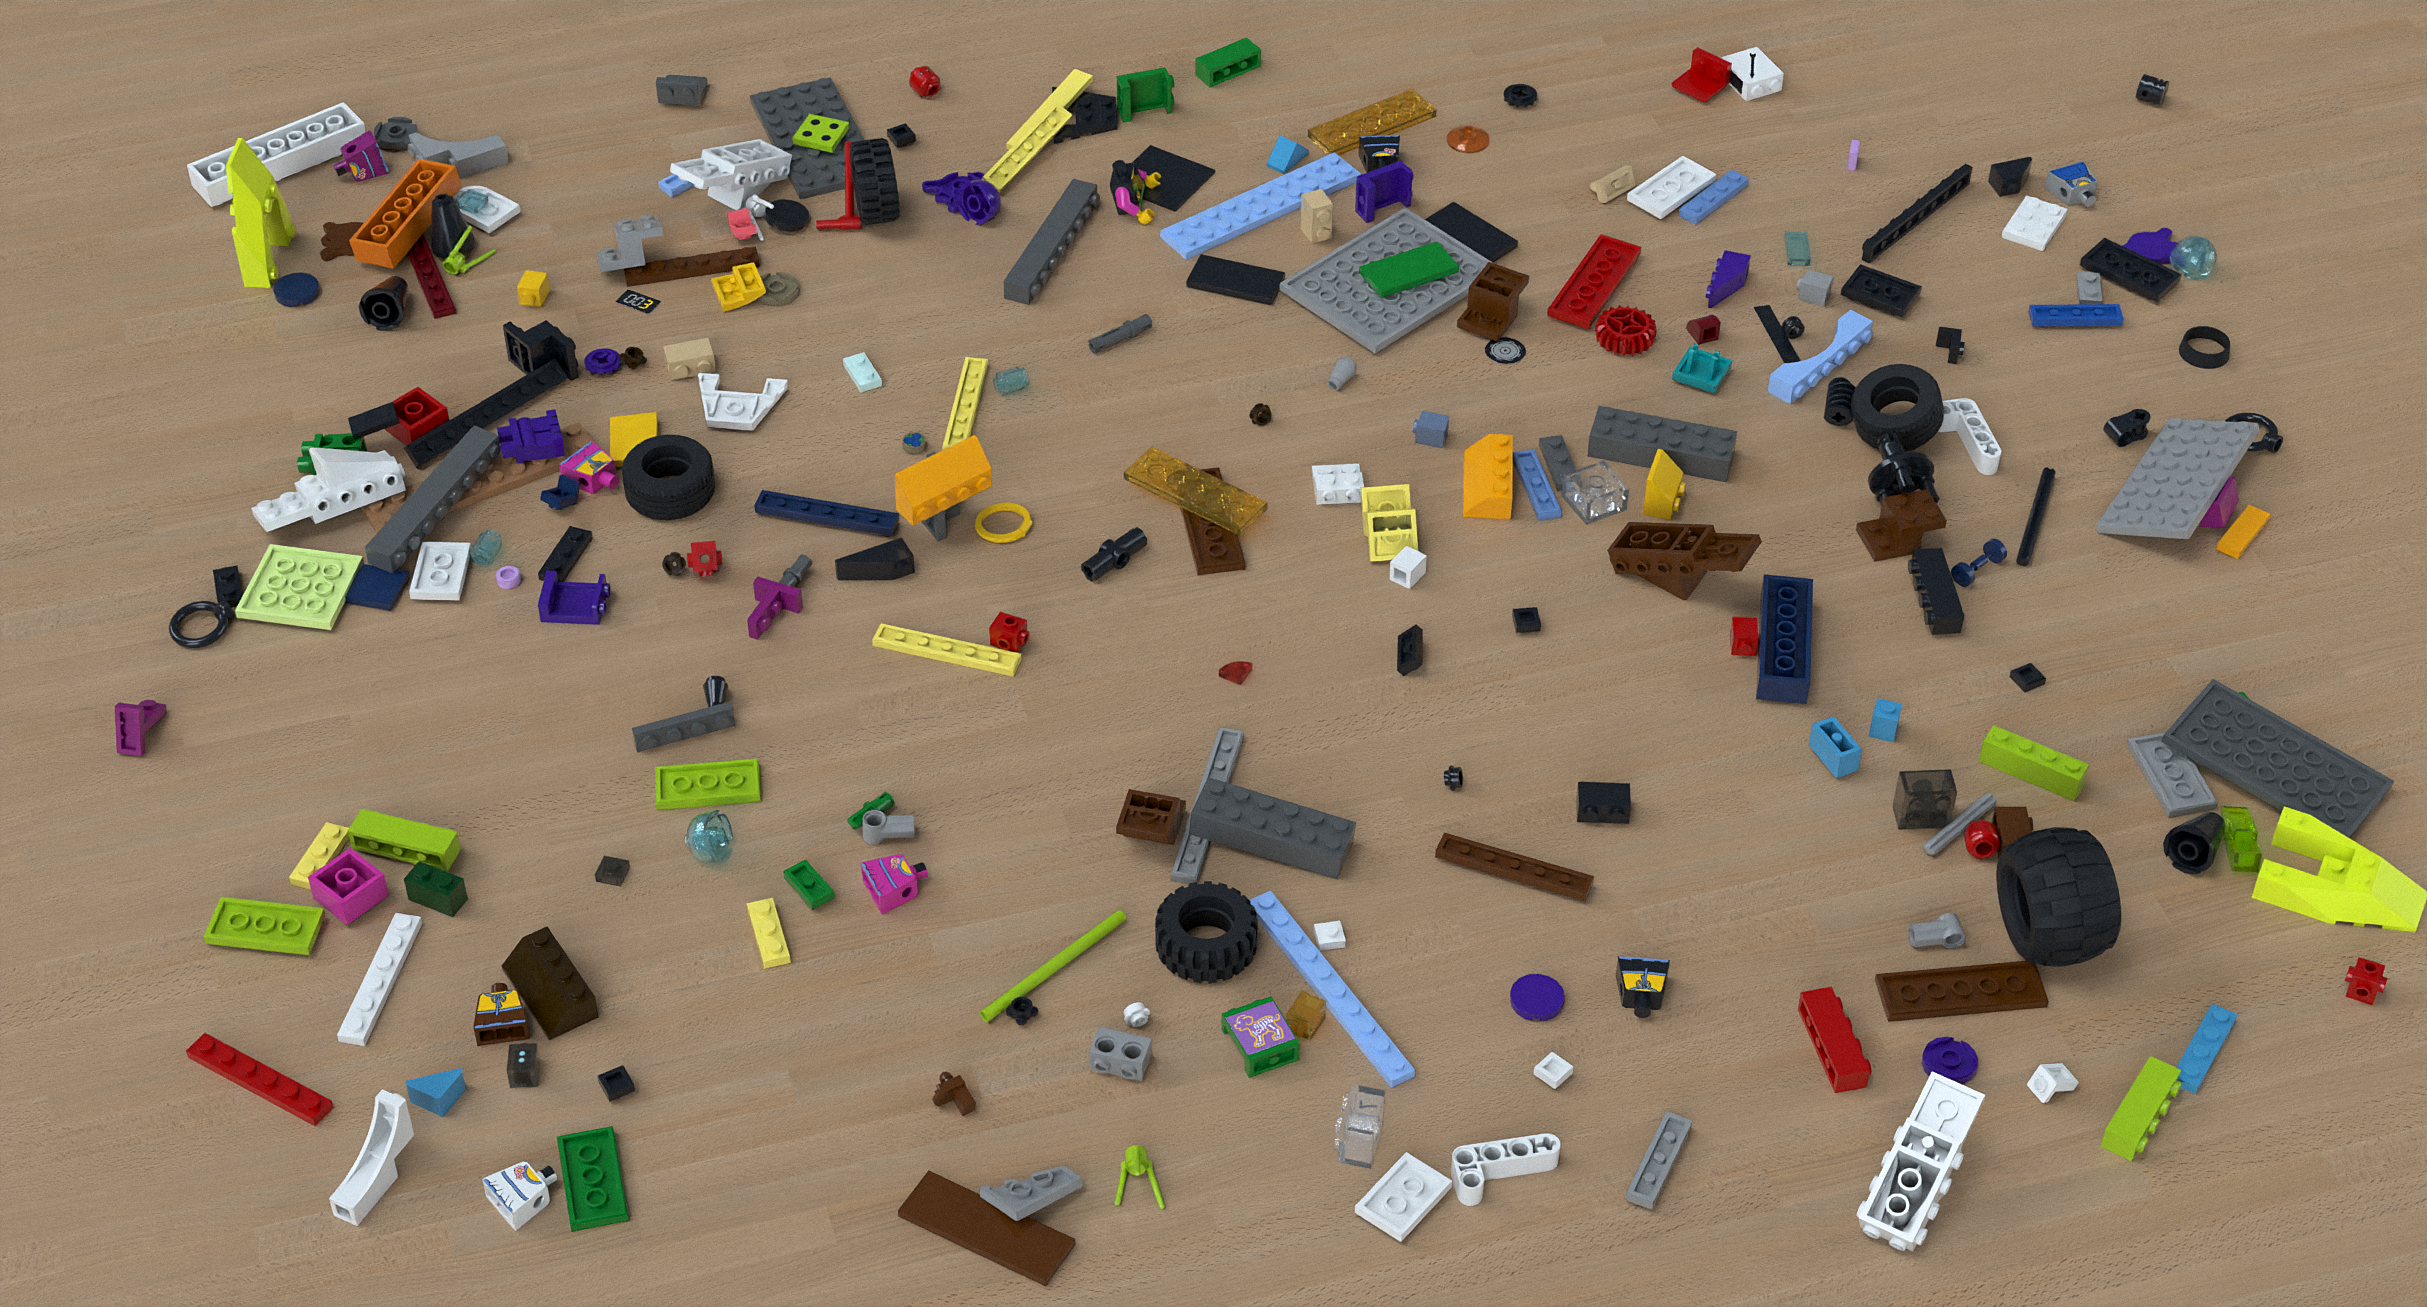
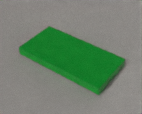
M1437 241L1359 267L1361 276L1380 298L1459 272V265Z
M613 1126L557 1136L571 1232L629 1221Z

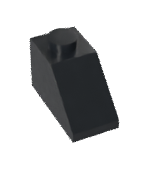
M2025 157L1991 164L1988 182L1999 197L2016 194L2021 191L2029 177L2032 158Z

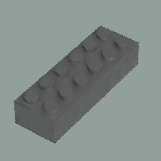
M1599 406L1589 436L1587 456L1651 468L1657 450L1662 449L1684 472V475L1727 482L1735 452L1737 431Z
M1208 777L1191 812L1189 834L1338 880L1353 845L1356 822Z

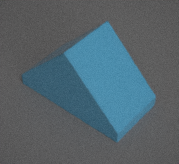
M1279 135L1267 161V167L1285 174L1309 154V150Z
M462 1068L406 1081L410 1103L441 1117L448 1112L466 1090Z

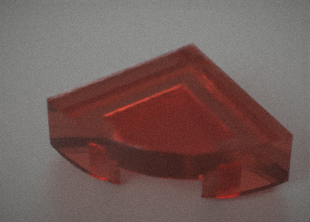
M1244 661L1228 663L1219 669V677L1241 685L1252 671L1253 663Z

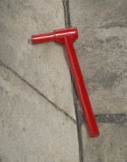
M852 142L845 143V215L838 218V220H816L817 229H861V218L854 215V186L849 147Z

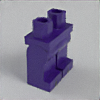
M556 410L546 411L547 416L532 419L528 417H522L518 420L516 418H509V426L498 427L497 434L503 459L516 457L518 464L524 463V459L532 461L565 456L563 437Z

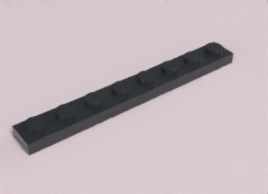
M1965 163L1959 169L1954 170L1949 177L1943 179L1935 188L1930 189L1921 199H1917L1912 206L1906 208L1898 217L1893 218L1888 225L1880 228L1870 239H1866L1862 246V260L1867 263L1872 262L1970 184L1973 167Z
M554 358L404 447V450L417 468L458 444L474 425L482 429L568 377Z

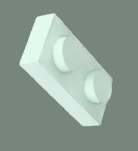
M864 352L843 358V366L860 392L882 386L880 376Z

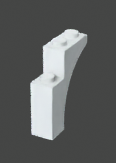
M382 1089L375 1097L373 1118L362 1150L346 1178L329 1198L334 1216L358 1226L398 1178L394 1159L414 1136L407 1102L401 1095L397 1093L392 1094Z

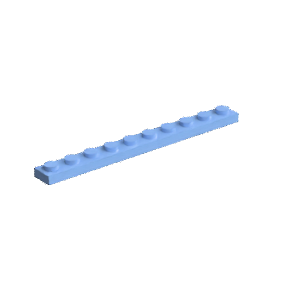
M1268 891L1250 899L1251 905L1255 907L1260 924L1388 1085L1392 1088L1415 1077V1069L1275 895Z

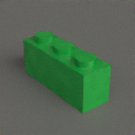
M1247 37L1195 58V76L1208 87H1213L1261 67V49Z

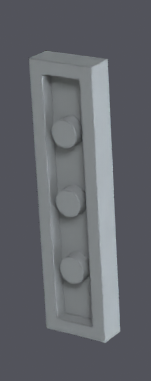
M1668 1111L1665 1112L1626 1192L1625 1200L1651 1210L1653 1209L1692 1128V1120Z

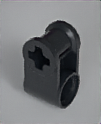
M2134 409L2131 412L2109 419L2104 425L2103 431L2119 447H2125L2132 442L2146 438L2148 434L2146 427L2151 416L2146 410Z

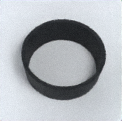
M2209 326L2193 327L2185 333L2179 346V354L2184 361L2192 366L2203 369L2219 368L2229 360L2230 340L2224 332ZM2195 338L2209 339L2219 343L2225 350L2215 354L2202 353L2193 349L2187 341Z

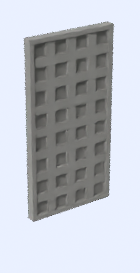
M2169 419L2097 523L2098 533L2189 539L2259 433L2258 423Z

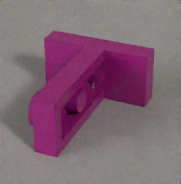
M758 576L753 582L755 600L760 603L747 619L749 637L758 640L763 632L769 629L771 621L780 614L781 609L799 614L803 608L801 589Z
M144 700L138 705L121 702L115 705L117 753L142 756L145 753V733L167 714L166 704L156 703L154 700Z

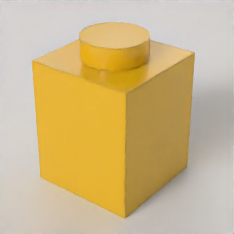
M529 270L524 272L517 286L520 304L542 307L550 291L547 273Z

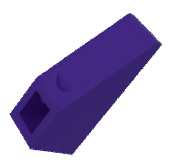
M1725 250L1722 259H1717L1715 268L1717 272L1713 271L1711 285H1708L1706 291V298L1709 299L1708 308H1713L1744 286L1749 273L1751 255Z

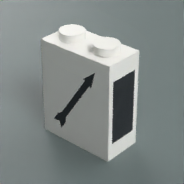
M1758 47L1721 57L1732 63L1729 85L1745 101L1782 90L1784 73Z

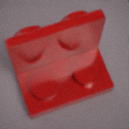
M1697 47L1692 52L1691 68L1674 80L1672 87L1699 101L1707 102L1729 85L1732 63Z

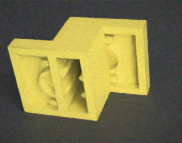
M1409 484L1361 487L1364 536L1368 537L1370 561L1393 560L1406 546L1418 551L1416 511L1411 508Z

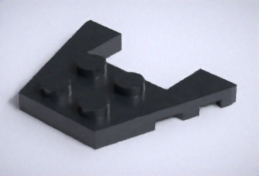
M1052 87V93L1056 90L1057 87ZM1082 92L1072 103V105H1075L1076 124L1065 125L1054 136V143H1061L1063 138L1071 137L1072 140L1078 139L1080 134L1089 132L1095 135L1117 130L1116 97Z

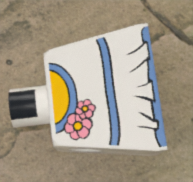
M521 1162L482 1180L486 1197L516 1231L549 1204L550 1198L547 1186L555 1182L557 1176L549 1165L535 1172L527 1162Z

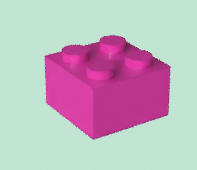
M351 848L308 877L313 899L346 925L389 896L384 874Z

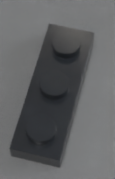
M569 526L539 570V580L544 581L546 571H556L558 582H564L593 539L592 531Z

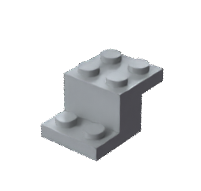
M643 215L638 220L624 218L618 220V223H613L617 249L614 250L612 247H608L596 253L600 271L606 272L645 265L641 239L664 236L658 217Z

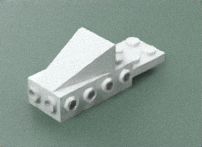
M761 139L703 149L701 158L671 163L670 172L677 175L683 181L693 183L698 189H707L709 187V197L738 210L746 208L745 204L748 198L754 194L758 196L772 182L787 179L790 172L792 155Z
M313 447L309 449L317 475H307L302 477L300 481L295 482L296 492H286L280 498L272 501H262L251 509L254 517L266 532L310 517L316 524L405 491L406 488L403 482L405 472L400 463L397 464L395 457L390 456L385 450L374 453Z
M1931 1072L1910 1117H1907L1904 1126H1899L1893 1139L1895 1144L1891 1152L1887 1151L1882 1160L1881 1166L1883 1169L1879 1177L1875 1176L1869 1187L1871 1193L1867 1201L1863 1200L1858 1209L1857 1217H1859L1860 1228H1863V1233L1875 1239H1878L1880 1236L1889 1240V1244L1892 1247L1901 1251L1908 1249L1913 1252L1917 1244L1922 1245L1928 1232L1925 1226L1929 1219L1934 1220L1940 1207L1938 1202L1946 1195L1950 1188L1952 1179L1949 1176L1953 1168L1958 1170L1962 1163L1964 1154L1961 1153V1147L1985 1100L1984 1094Z

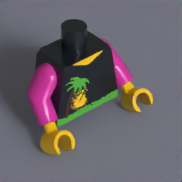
M1123 160L1115 161L1112 164L1113 171L1110 189L1118 215L1131 214L1134 217L1137 215L1141 224H1148L1153 220L1152 217L1155 214L1149 208L1143 212L1140 210L1145 187L1144 181L1147 187L1155 188L1161 184L1157 181L1161 178V175L1154 172L1148 176L1145 171L1137 169L1134 163H1125Z

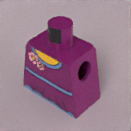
M370 130L342 146L340 150L344 160L333 164L338 177L350 172L356 182L390 173Z

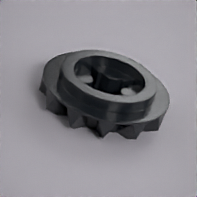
M1526 84L1510 85L1504 90L1503 94L1504 101L1508 102L1510 106L1516 105L1517 108L1519 106L1526 108L1527 105H1533L1534 101L1537 100L1536 90Z

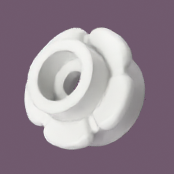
M1133 1003L1124 1010V1021L1129 1026L1140 1027L1147 1022L1150 1010L1145 1008L1143 1003Z

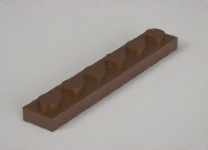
M744 247L742 249L699 254L696 256L678 257L662 261L657 260L645 263L642 266L624 268V275L627 287L730 272L733 271L732 267L753 262L757 268L760 267L756 247Z
M1448 833L1443 834L1435 852V858L1585 902L1594 883V876Z

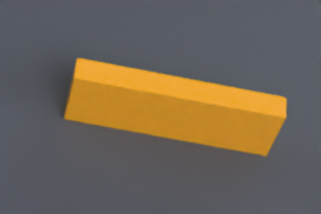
M2249 504L2217 543L2216 550L2238 559L2270 520L2271 514Z

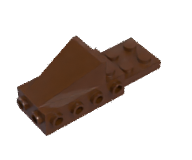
M1628 522L1607 551L1615 574L1637 575L1674 596L1687 600L1707 573V570L1742 571L1762 541L1759 534L1716 533L1714 525Z

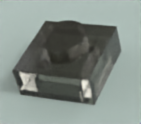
M604 856L595 873L596 882L621 887L630 869L629 860Z

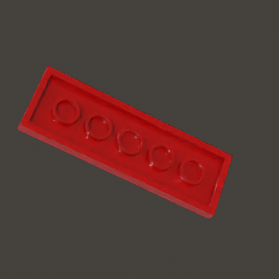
M1600 234L1549 306L1547 316L1589 329L1641 254V247Z

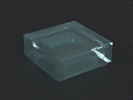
M468 190L457 202L459 209L477 214L488 202V195Z

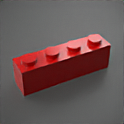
M1832 986L1801 992L1797 1010L1834 1093L1866 1088L1868 1077L1872 1073L1871 1064L1862 1054L1861 1042L1858 1038H1855L1852 1032L1850 1018L1845 1017L1841 998L1839 996L1836 997Z

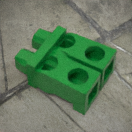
M352 433L329 434L324 437L323 434H315L314 441H302L301 452L303 457H298L297 466L299 473L317 475L309 452L310 448L367 452L365 439L361 437L355 440Z

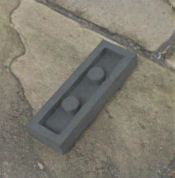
M1563 436L1539 438V447L1556 490L1579 489L1581 481Z

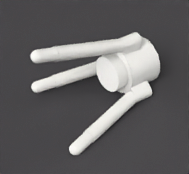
M754 194L748 198L745 207L749 209L751 221L756 225V234L762 242L764 238L754 217H763L766 207L773 209L774 205Z

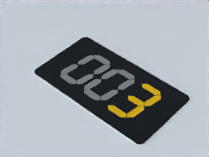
M626 290L616 300L617 303L647 314L661 302L632 290Z

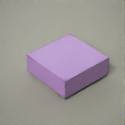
M1852 140L1847 170L1856 169L1860 147L1859 140Z

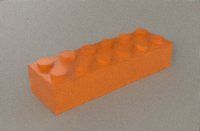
M418 159L349 240L356 261L394 269L431 225L432 201L440 194L454 197L461 189L462 184L456 166Z

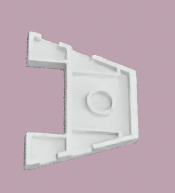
M698 374L707 427L753 431L788 389V380L767 378L762 394L718 391L720 384L719 374Z

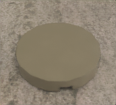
M776 272V275L765 274L761 279L766 293L757 300L768 306L789 304L799 295L798 282L795 277L783 272Z

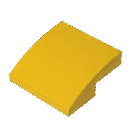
M754 262L732 267L733 274L711 278L712 287L723 312L747 305L766 293L765 286Z

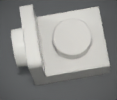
M2063 1063L2040 1064L2027 1083V1086L2042 1103H2047L2056 1091H2072L2079 1082Z

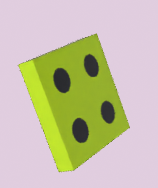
M809 114L793 136V144L833 153L849 130V122Z

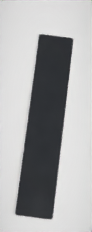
M1770 305L1754 307L1783 362H1799L1800 359L1785 332H1783Z

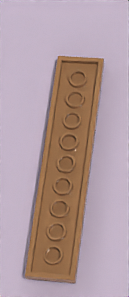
M580 422L561 429L565 456L532 461L524 459V463L517 464L516 457L503 459L502 452H500L499 456L487 466L486 471L479 475L472 487L464 492L458 503L454 504L447 514L560 471V463L590 441H594ZM424 481L405 487L406 490L361 507L363 514L376 533L381 530Z

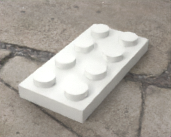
M1681 156L1630 191L1627 201L1662 219L1716 181V174Z

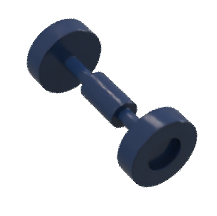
M1998 539L1987 541L1983 546L1985 555L1979 556L1970 563V566L1964 562H1959L1952 567L1951 575L1953 580L1962 587L1972 584L1975 580L1974 571L1988 563V559L1993 563H2000L2007 557V550L2004 544Z

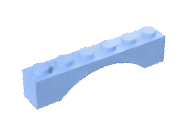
M1849 310L1837 320L1835 339L1825 351L1807 360L1784 363L1770 374L1768 393L1789 404L1797 398H1801L1809 388L1816 386L1820 379L1828 376L1837 365H1841L1848 356L1855 354L1859 347L1870 341L1873 335L1871 331L1873 321L1853 310Z

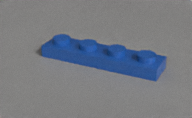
M2119 304L2030 305L2028 311L2032 326L2040 327L2122 325L2124 319Z

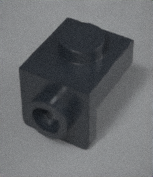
M1939 327L1936 346L1949 348L1948 363L1957 364L1958 355L1963 356L1965 342H1961L1962 329Z

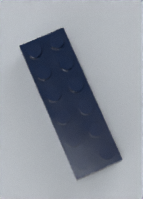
M1767 574L1763 576L1760 597L1756 699L1807 704L1811 668L1813 579Z

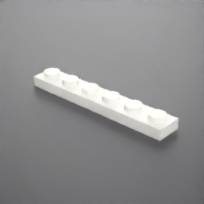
M395 913L337 1034L339 1042L360 1046L366 1045L422 926L421 917Z

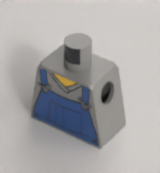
M2081 161L2049 170L2045 189L2066 205L2071 206L2083 203L2086 207H2089L2096 201L2095 193L2098 183L2086 163Z

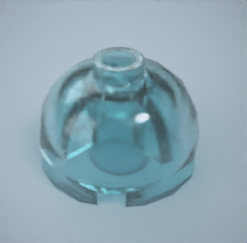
M2196 235L2187 236L2175 245L2170 254V262L2174 269L2177 271L2181 269L2185 272L2184 276L2195 280L2205 279L2212 272L2217 262V252L2214 245L2208 239Z
M720 810L703 812L694 817L684 837L685 845L695 858L706 863L725 862L732 854L733 848L728 849L729 841L733 840L731 824L725 814L718 813Z

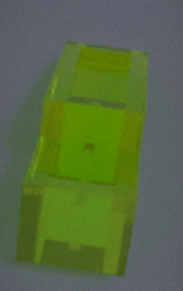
M2222 806L2221 817L2226 824L2223 835L2232 871L2259 873L2262 853L2257 844L2258 831L2248 807Z

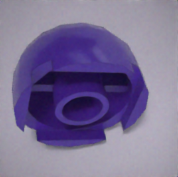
M973 180L963 184L958 190L960 199L957 200V205L965 220L969 221L972 219L977 222L975 225H980L992 220L999 212L1001 197L996 187L990 182Z

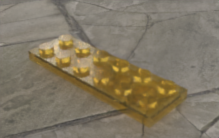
M1410 89L1308 129V137L1327 155L1334 152L1337 155H1341L1359 148L1360 136H1386L1436 117L1437 110L1416 91Z
M1152 446L1124 471V480L1239 536L1268 507V502Z

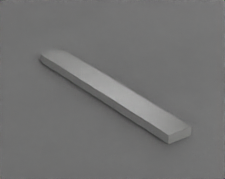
M1219 727L1193 808L1208 777L1226 783L1230 782L1244 739V731ZM1190 817L1171 872V881L1186 884L1198 881L1210 844V840L1189 834Z

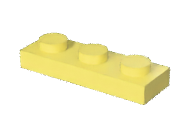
M326 822L289 876L290 885L311 890L308 877L338 856L349 840L347 832L349 828Z
M773 898L747 903V911L764 969L791 963Z

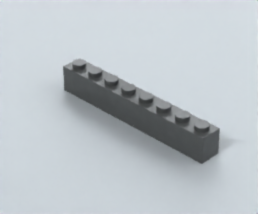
M1072 179L1005 278L1004 299L1029 305L1033 298L1038 296L1041 286L1046 284L1049 274L1056 269L1057 262L1060 258L1064 257L1067 247L1073 243L1075 235L1081 231L1083 223L1086 219H1089L1093 208L1097 207L1100 200V195L1097 194V184Z
M474 425L365 546L368 564L392 574L399 566H402L411 552L418 548L426 535L432 532L434 526L446 516L449 509L458 503L464 492L472 487L479 475L483 474L487 466L499 456L501 446L498 434Z

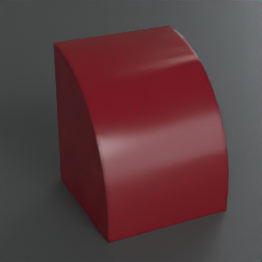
M1709 315L1690 320L1687 323L1686 329L1696 343L1700 345L1719 339L1721 322L1716 316Z

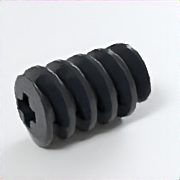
M1844 377L1832 379L1828 384L1824 419L1826 422L1837 426H1846L1853 421L1851 399L1856 387Z

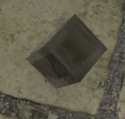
M537 1043L509 1044L507 1075L510 1088L538 1087L541 1060Z

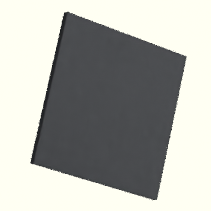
M1152 145L1132 162L1136 165L1137 169L1145 171L1148 176L1154 172L1161 175V178L1157 180L1161 184L1155 188L1147 187L1144 181L1145 187L1142 199L1174 212L1215 173V169Z

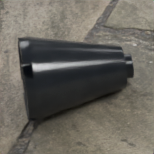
M440 194L432 201L431 249L433 253H436L437 257L447 258L468 228V224L454 198L447 194ZM472 232L469 233L458 252L461 253L466 250V253H469L475 248L476 240Z
M392 276L367 291L359 303V312L363 320L368 325L376 326V329L380 331H389L396 328L404 318L408 293L407 282L399 276Z
M2207 812L2171 829L2164 839L2163 847L2166 857L2169 856L2173 861L2172 865L2187 874L2195 875L2207 870L2213 864L2226 828L2224 819L2217 813Z

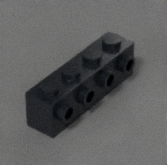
M1913 549L1912 560H1908V572L1913 575V587L1919 594V606L1924 609L1925 625H1929L1932 635L1961 633L1964 613L1943 549Z

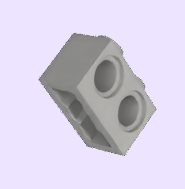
M1098 1027L1089 1050V1069L1100 1073L1122 1076L1126 1079L1143 1081L1152 1057V1039Z

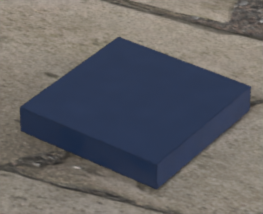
M363 564L345 596V603L391 611L410 579L409 572L395 570L392 574L373 565Z

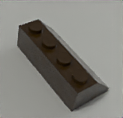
M544 927L522 937L501 967L515 990L519 992L521 999L548 1040L599 1018L594 994L550 929Z

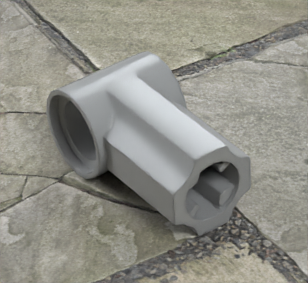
M870 810L863 815V840L868 844L877 845L882 843L885 838H914V815L885 816L879 810Z
M1954 913L1943 914L1936 921L1909 924L1908 927L1909 941L1911 946L1914 947L1943 944L1945 948L1954 949L1962 946L1966 941L1960 920Z

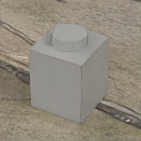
M1808 269L1804 277H1800L1798 280L1797 290H1800L1798 299L1824 307L1831 295L1834 276Z

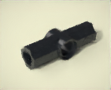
M1136 527L1115 541L1112 539L1104 541L1098 553L1081 564V571L1092 582L1114 567L1116 569L1124 568L1129 562L1130 556L1147 545V537L1140 528Z

